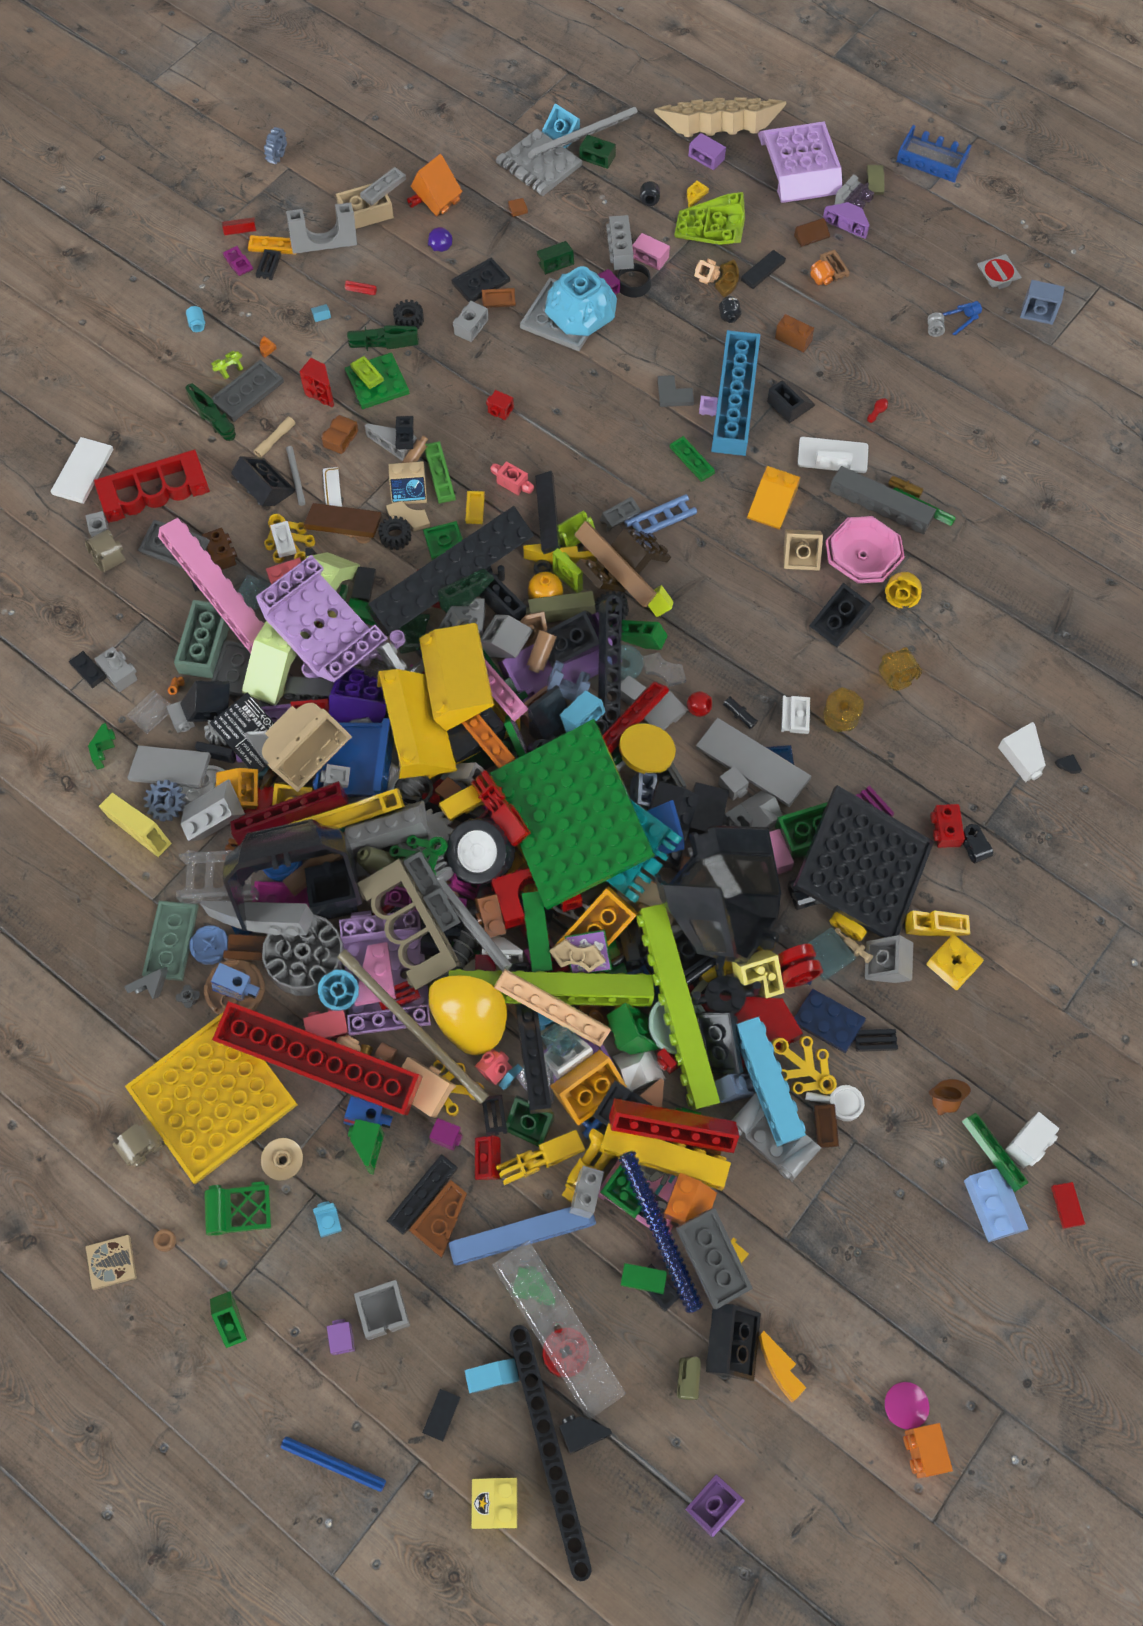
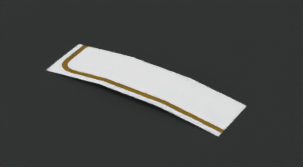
M338 467L324 468L323 480L326 505L342 507Z

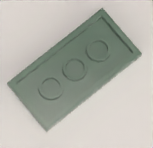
M159 900L142 972L143 977L167 967V980L183 981L190 950V939L193 936L199 909L198 904Z

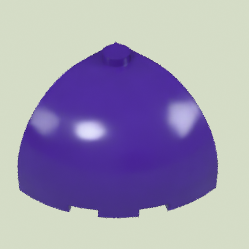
M352 667L336 680L329 697V714L338 723H351V720L369 717L373 723H382L386 713V703L382 687L377 686L378 679L374 676L370 678L364 674L363 670Z

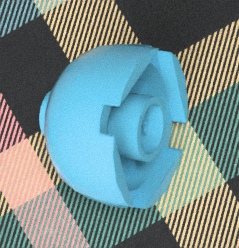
M334 970L322 977L318 984V995L325 1007L333 1011H342L349 1009L355 1004L359 996V986L351 973L345 970Z

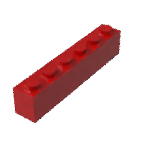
M615 1098L609 1115L612 1131L728 1153H734L740 1136L735 1121Z

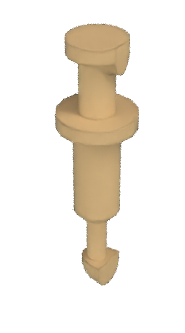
M835 929L836 935L844 939V943L854 951L856 957L861 955L866 963L872 960L873 955L864 951V945H858L850 937L844 936L841 933V929Z

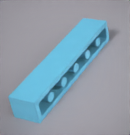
M759 1017L736 1024L740 1053L777 1147L806 1136L805 1125L799 1119L797 1105L791 1099L789 1085L783 1079L781 1074L782 1067L779 1061L775 1059L773 1054L774 1047L767 1039L764 1023L760 1021Z

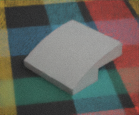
M669 690L663 699L646 715L645 719L649 724L665 730L673 722L676 723L688 709Z

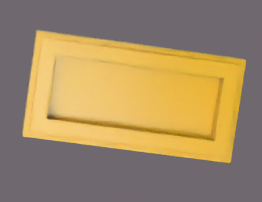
M467 491L466 524H483L485 491Z

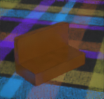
M230 934L228 937V950H224L223 958L263 961V943L267 936Z

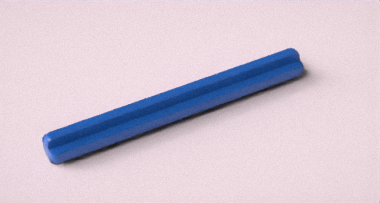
M285 1437L282 1441L281 1448L379 1492L384 1489L386 1480L292 1438Z

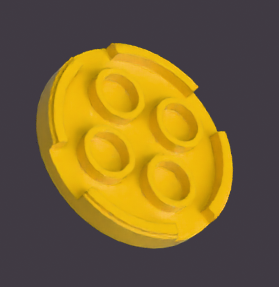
M633 725L624 731L619 741L622 760L627 766L639 773H661L671 766L675 758L676 748L672 738L666 731L655 725Z

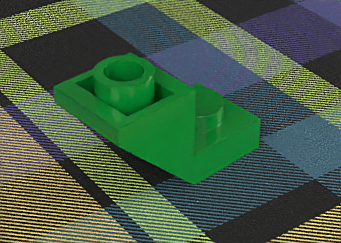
M106 723L100 726L88 745L92 762L97 770L105 768L103 760H106L103 751L115 747L113 742L116 739L113 729L108 728Z

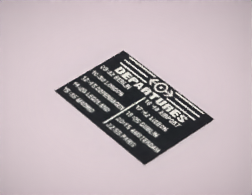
M247 692L212 720L210 724L249 769H258V773H260L267 765L247 740L245 733L267 731L274 722Z

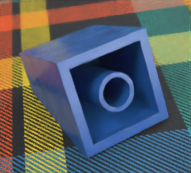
M672 800L647 810V812L682 837L679 844H676L668 837L665 838L676 847L674 851L669 850L662 843L658 850L665 854L684 850V836L674 801Z

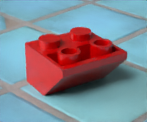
M310 358L299 371L304 394L309 398L318 400L323 405L333 407L334 402L326 366Z

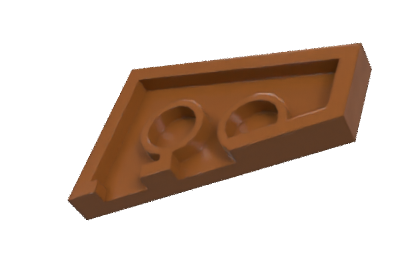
M450 1180L409 1229L414 1236L440 1258H443L467 1193Z

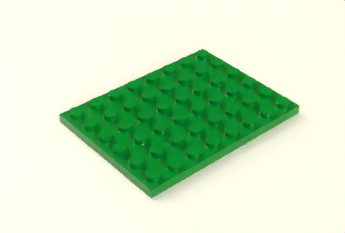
M594 719L491 772L496 785L502 787L501 790L506 797V801L509 805L512 804L516 808L531 832L519 844L546 909H550L655 856Z

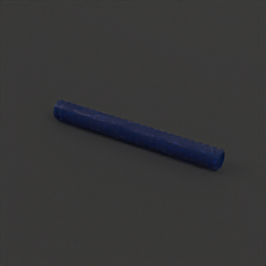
M636 1151L626 1152L618 1160L622 1162L621 1167L625 1168L624 1174L628 1175L626 1178L630 1181V1187H633L632 1192L636 1193L635 1198L639 1200L638 1205L641 1206V1212H644V1218H647L646 1223L650 1225L649 1230L653 1231L652 1237H655L654 1241L658 1243L657 1248L661 1250L660 1255L664 1256L663 1261L666 1262L665 1266L669 1269V1275H672V1281H675L674 1286L678 1288L677 1293L681 1294L679 1296L680 1300H683L682 1304L686 1306L685 1311L687 1313L698 1311L704 1304L700 1301L701 1297L697 1294V1288H694V1282H691L692 1277L689 1276V1270L685 1269L687 1266L686 1263H683V1257H680L681 1252L677 1251L678 1245L674 1244L676 1241L672 1238V1232H669L670 1227L666 1226L667 1221L663 1219L664 1214L661 1213V1207H658V1201H655L656 1196L652 1194L653 1189L649 1188L650 1182L646 1181L648 1178L644 1176L645 1171L641 1170L642 1164L638 1163L639 1158L635 1156L637 1154Z

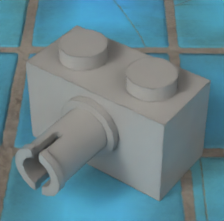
M113 646L94 658L99 668L106 674L107 678L119 692L138 680L135 675L137 671L131 663L127 664L125 662L127 660L125 655L121 651L117 652Z

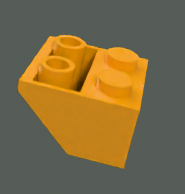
M235 768L216 772V786L226 780H230L243 810L256 809L258 801V769Z

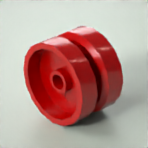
M812 944L798 945L778 954L785 989L806 984L823 973L820 961L814 960L816 952Z

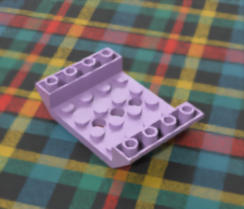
M825 121L759 131L758 136L761 145L767 146L779 181L777 193L781 203L836 195L837 191L842 187L841 166Z
M310 555L258 594L256 599L265 620L317 676L335 682L388 638L376 625L369 628L321 576L324 568ZM327 611H334L336 618L329 617ZM314 621H320L323 624V628H317L314 625ZM300 632H307L310 638L304 639Z
M416 910L402 915L394 923L396 936L403 940L421 930L420 915ZM373 915L339 920L340 935L344 949H347L362 967L367 946L387 942L389 945L394 986L407 981V979L401 978V974L410 969L404 967L399 960L398 949L400 944H395L386 937L384 931L386 919ZM422 937L412 942L407 949V956L414 964H421L425 961V955L420 954V941ZM345 966V971L351 973L359 985L360 979ZM428 985L418 989L421 998L401 1006L419 1026L431 1025ZM409 986L399 991H396L395 994L408 990L412 987ZM379 1002L355 1006L354 1004L348 1009L349 1036L407 1028L390 1010H382Z

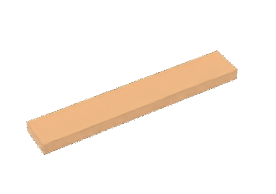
M504 969L494 985L495 989L601 1047L611 1031L608 1026Z

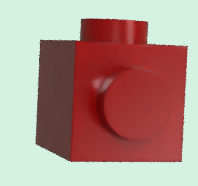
M495 390L486 401L488 413L494 417L506 420L514 409L513 397Z

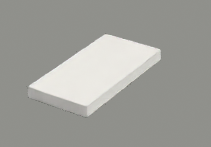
M80 437L51 489L52 495L84 504L95 485L94 480L98 479L114 450L113 447Z

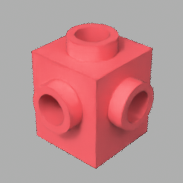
M493 1049L486 1052L475 1065L482 1076L494 1085H497L506 1073L513 1068L508 1063L509 1057L504 1052H497Z

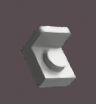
M327 764L325 770L321 771L320 782H323V787L339 781L343 788H348L350 767Z

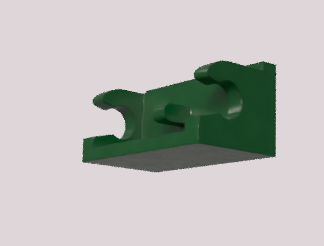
M567 241L537 251V256L540 259L538 263L545 275L575 264L573 249Z

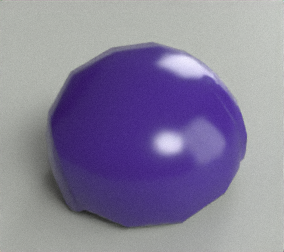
M437 227L429 233L428 246H431L433 251L443 252L452 245V235L445 228Z

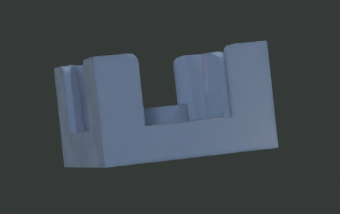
M556 660L547 679V691L557 685L563 697L574 702L585 690L588 691L590 687V682H588L590 674L581 671L576 683L563 679L564 674L561 671L564 663Z

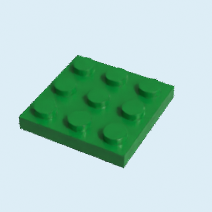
M392 352L368 360L384 379L382 383L371 389L352 370L351 366L345 367V373L362 410L410 394Z

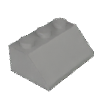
M226 780L184 806L181 826L188 841L203 840L230 824V821L245 815L231 781Z

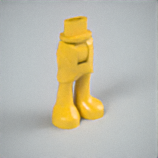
M593 1128L589 1133L590 1146L570 1172L565 1184L566 1189L562 1193V1196L571 1203L581 1168L586 1166L603 1171L606 1165L615 1158V1156L602 1153L595 1165L590 1166V1163L600 1151L604 1135Z

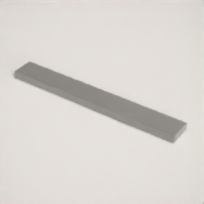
M632 107L533 148L528 153V156L532 160L585 138L587 134L592 135L628 120L638 111L636 107Z

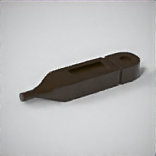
M271 768L264 774L260 790H263L264 787H271L279 775Z

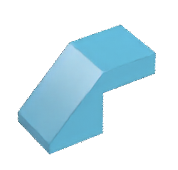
M515 1358L496 1361L465 1370L469 1393L520 1381Z

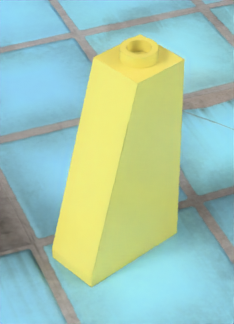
M111 793L99 805L108 818L157 857L172 844L154 821L114 793Z

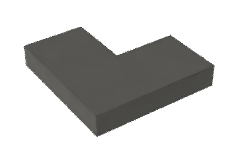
M674 375L657 377L660 407L694 405L693 388L676 389Z

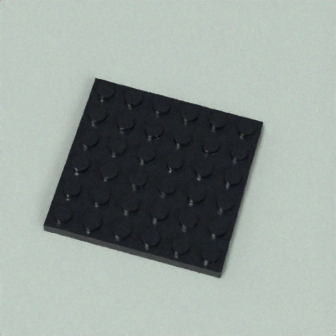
M837 785L833 788L793 887L882 938L897 936L900 934L934 841Z

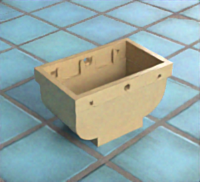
M314 703L303 704L297 709L291 706L265 732L269 738L263 745L262 755L269 763L268 766L298 792L352 736L328 712L320 709Z

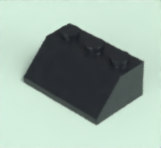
M240 456L231 472L236 481L247 489L246 491L257 500L259 505L264 507L275 506L295 492V489L265 458Z
M725 1304L718 1309H713L706 1372L723 1377L754 1381L761 1313L734 1304Z

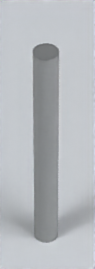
M288 446L286 451L299 505L303 506L306 502L292 446Z

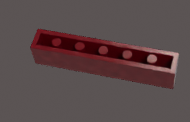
M338 781L230 821L231 834L237 844L240 845L247 833L286 825L349 805L348 796Z

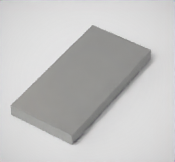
M138 745L127 778L133 782L157 784L158 780L163 782L164 780H169L170 783L176 782L177 786L201 789L211 755L209 752Z

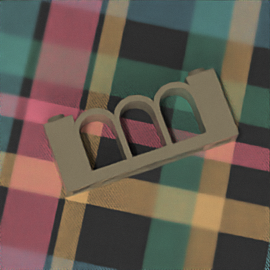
M398 859L358 883L360 887L359 892L363 899L371 901V908L374 914L381 919L387 920L384 928L386 937L391 942L400 944L398 949L399 960L404 967L410 969L406 972L408 976L406 977L407 982L412 988L414 987L417 990L449 973V970H454L461 966V963L423 899L421 891L403 862L404 859ZM403 883L413 902L391 915L384 913L380 906L382 896ZM416 908L426 928L405 940L398 938L394 932L395 921ZM430 932L440 953L421 964L412 963L407 956L409 945Z

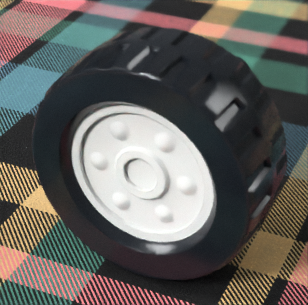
M475 818L464 821L452 831L448 839L446 855L449 866L457 877L467 883H491L492 879L501 877L504 874L506 875L512 867L515 858V846L509 842L503 829L493 819Z

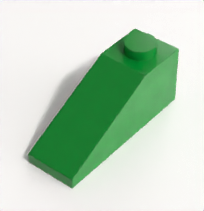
M622 620L621 641L645 649L662 650L668 635L660 622Z

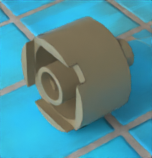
M109 529L85 541L88 553L92 554L93 562L102 572H106L126 561L121 552L123 550L119 541L113 540V535Z
M149 1119L142 1120L144 1124L141 1126L137 1123L117 1138L119 1140L118 1144L113 1143V1147L127 1166L135 1165V1167L142 1165L147 1160L145 1156L151 1152L155 1154L164 1147L162 1144L163 1138Z

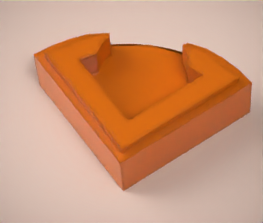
M265 336L260 340V352L264 358L277 349L276 345Z

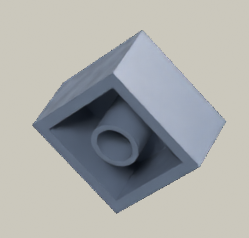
M1031 280L1022 305L1020 318L1053 325L1062 303L1065 287Z

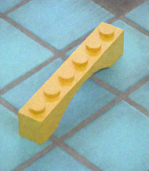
M399 788L299 821L313 819L322 825L333 826L339 829L403 808L405 805Z

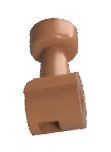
M382 1042L377 1048L374 1057L391 1063L397 1054V1049Z

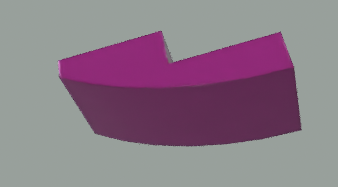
M238 246L223 252L224 258L238 276L254 270Z

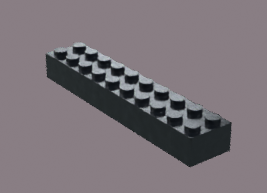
M512 506L374 599L365 608L383 634L388 637L392 631L398 630L524 544L534 534L516 507Z

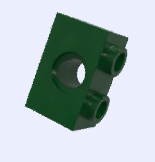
M588 134L579 149V158L581 160L606 169L609 168L616 156V144Z

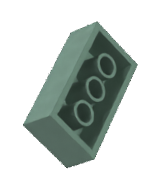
M193 600L174 660L179 674L211 679L213 677L230 627L210 602Z

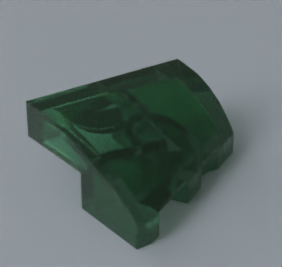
M420 614L398 629L405 636L404 644L399 647L400 654L414 652L421 648L419 638L426 633L430 614Z

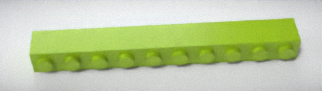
M664 904L642 908L638 912L637 923L643 929V944L645 947H648L649 954L647 959L649 965L653 966L654 984L659 987V1003L661 1006L664 1005V1021L666 1026L669 1025L670 1043L672 1046L675 1045V1061L677 1066L681 1067L682 1074H680L682 1085L686 1086L687 1104L689 1107H692V1110L720 1103L666 907Z
M449 970V976H471L482 979L493 986L502 974L501 970ZM544 971L512 972L569 1005L621 1006L627 1003L631 1006H652L654 999L653 975L643 973L633 975L625 973L606 974L603 972L597 974L584 972L546 973ZM500 991L505 999V1003L522 1004Z

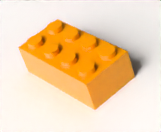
M608 886L554 947L565 940V936L605 929L609 946L637 916L638 912Z

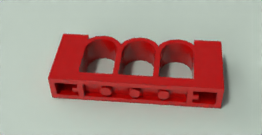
M195 449L94 480L108 523L126 518L125 514L136 515L145 506L151 508L161 507L168 502L169 498L180 501L188 498L191 494L195 497L210 492ZM184 470L186 481L182 486L174 488L166 484L164 476ZM160 478L162 488L158 493L148 495L143 492L141 483ZM137 485L138 496L135 500L122 502L119 499L117 490Z

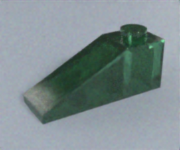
M481 569L438 590L440 608L448 613L451 606H469L494 580V577L485 569Z

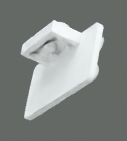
M801 437L799 440V467L838 471L843 466L856 473H866L867 443Z

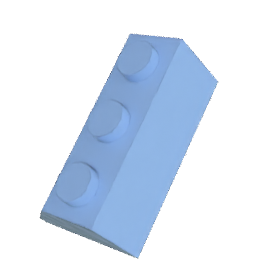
M998 1169L980 1172L964 1180L988 1242L1029 1230L1013 1189Z

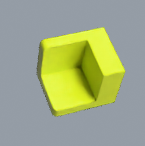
M662 585L654 589L657 595L648 604L656 617L671 610L673 606V600Z

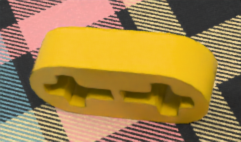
M835 912L829 920L833 927L841 929L842 933L856 941H862L867 933L864 927L838 912Z

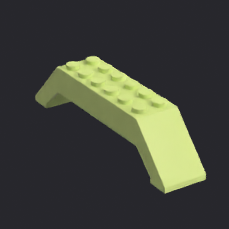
M328 552L312 555L324 568L321 576L335 591L342 581L353 580L358 567H360L357 563ZM267 621L254 640L242 693L246 694L248 692L251 697L276 706L284 693L289 669L297 653ZM300 632L304 639L308 638L309 634L307 632Z

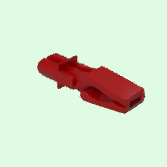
M484 770L481 775L476 777V781L473 780L471 783L480 795L478 798L492 812L491 817L494 822L503 829L509 842L513 846H517L531 832L516 808L512 804L509 805L506 801V797L501 790L502 787L497 786L489 773Z

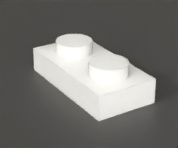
M288 521L270 525L279 558L296 554Z

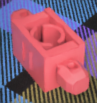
M507 461L503 466L496 463L491 466V472L497 476V484L516 495H519L521 491L528 494L534 491V485L528 481V473Z

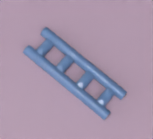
M685 494L624 521L626 527L632 525L638 532L654 533L697 514V509L695 507L688 508L685 502L689 501V498ZM678 505L682 513L674 516L670 508ZM663 512L667 519L658 523L654 515ZM648 519L652 526L642 529L639 522Z

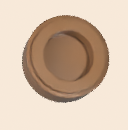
M168 1229L159 1230L153 1238V1244L159 1251L168 1252L174 1248L176 1236Z

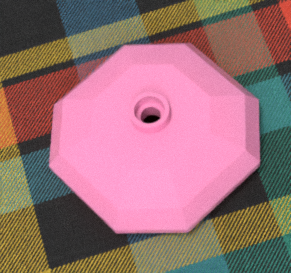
M873 516L848 517L825 541L829 564L857 584L883 582L905 558L901 535Z

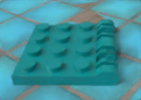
M631 800L654 853L666 861L668 857L664 852L658 850L659 846L662 843L666 848L674 851L676 847L665 838L668 837L676 844H679L682 837ZM652 857L606 881L632 902L636 903L640 896L630 889V886L643 894L645 889L634 881L639 876L643 881L650 884L652 879L642 872L643 868L655 876L654 874L659 872L663 864Z

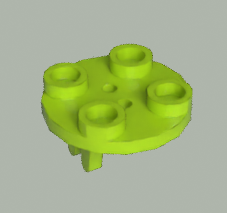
M231 351L225 355V359L213 361L211 363L213 366L212 370L214 372L219 370L224 379L229 378L226 369L231 364H235L238 371L243 370L239 361L243 355L239 351Z

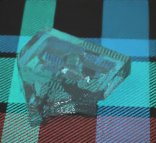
M247 574L238 592L243 596L247 606L255 609L260 607L256 596L271 584Z

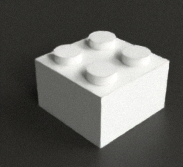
M1038 1112L1024 1125L1005 1151L1023 1169L1028 1165L1033 1166L1046 1153L1044 1151L1056 1141L1058 1136L1055 1134L1059 1128Z

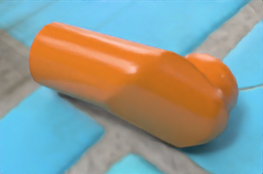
M182 676L172 679L168 688L170 695H175L179 692L180 686L185 685Z

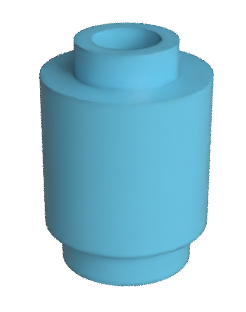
M197 306L189 307L186 310L189 328L193 332L203 331L205 320L202 309Z

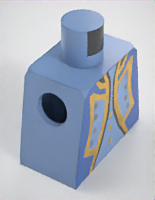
M219 963L211 980L213 991L243 1001L245 995L256 999L260 987L251 984L249 975L222 963Z

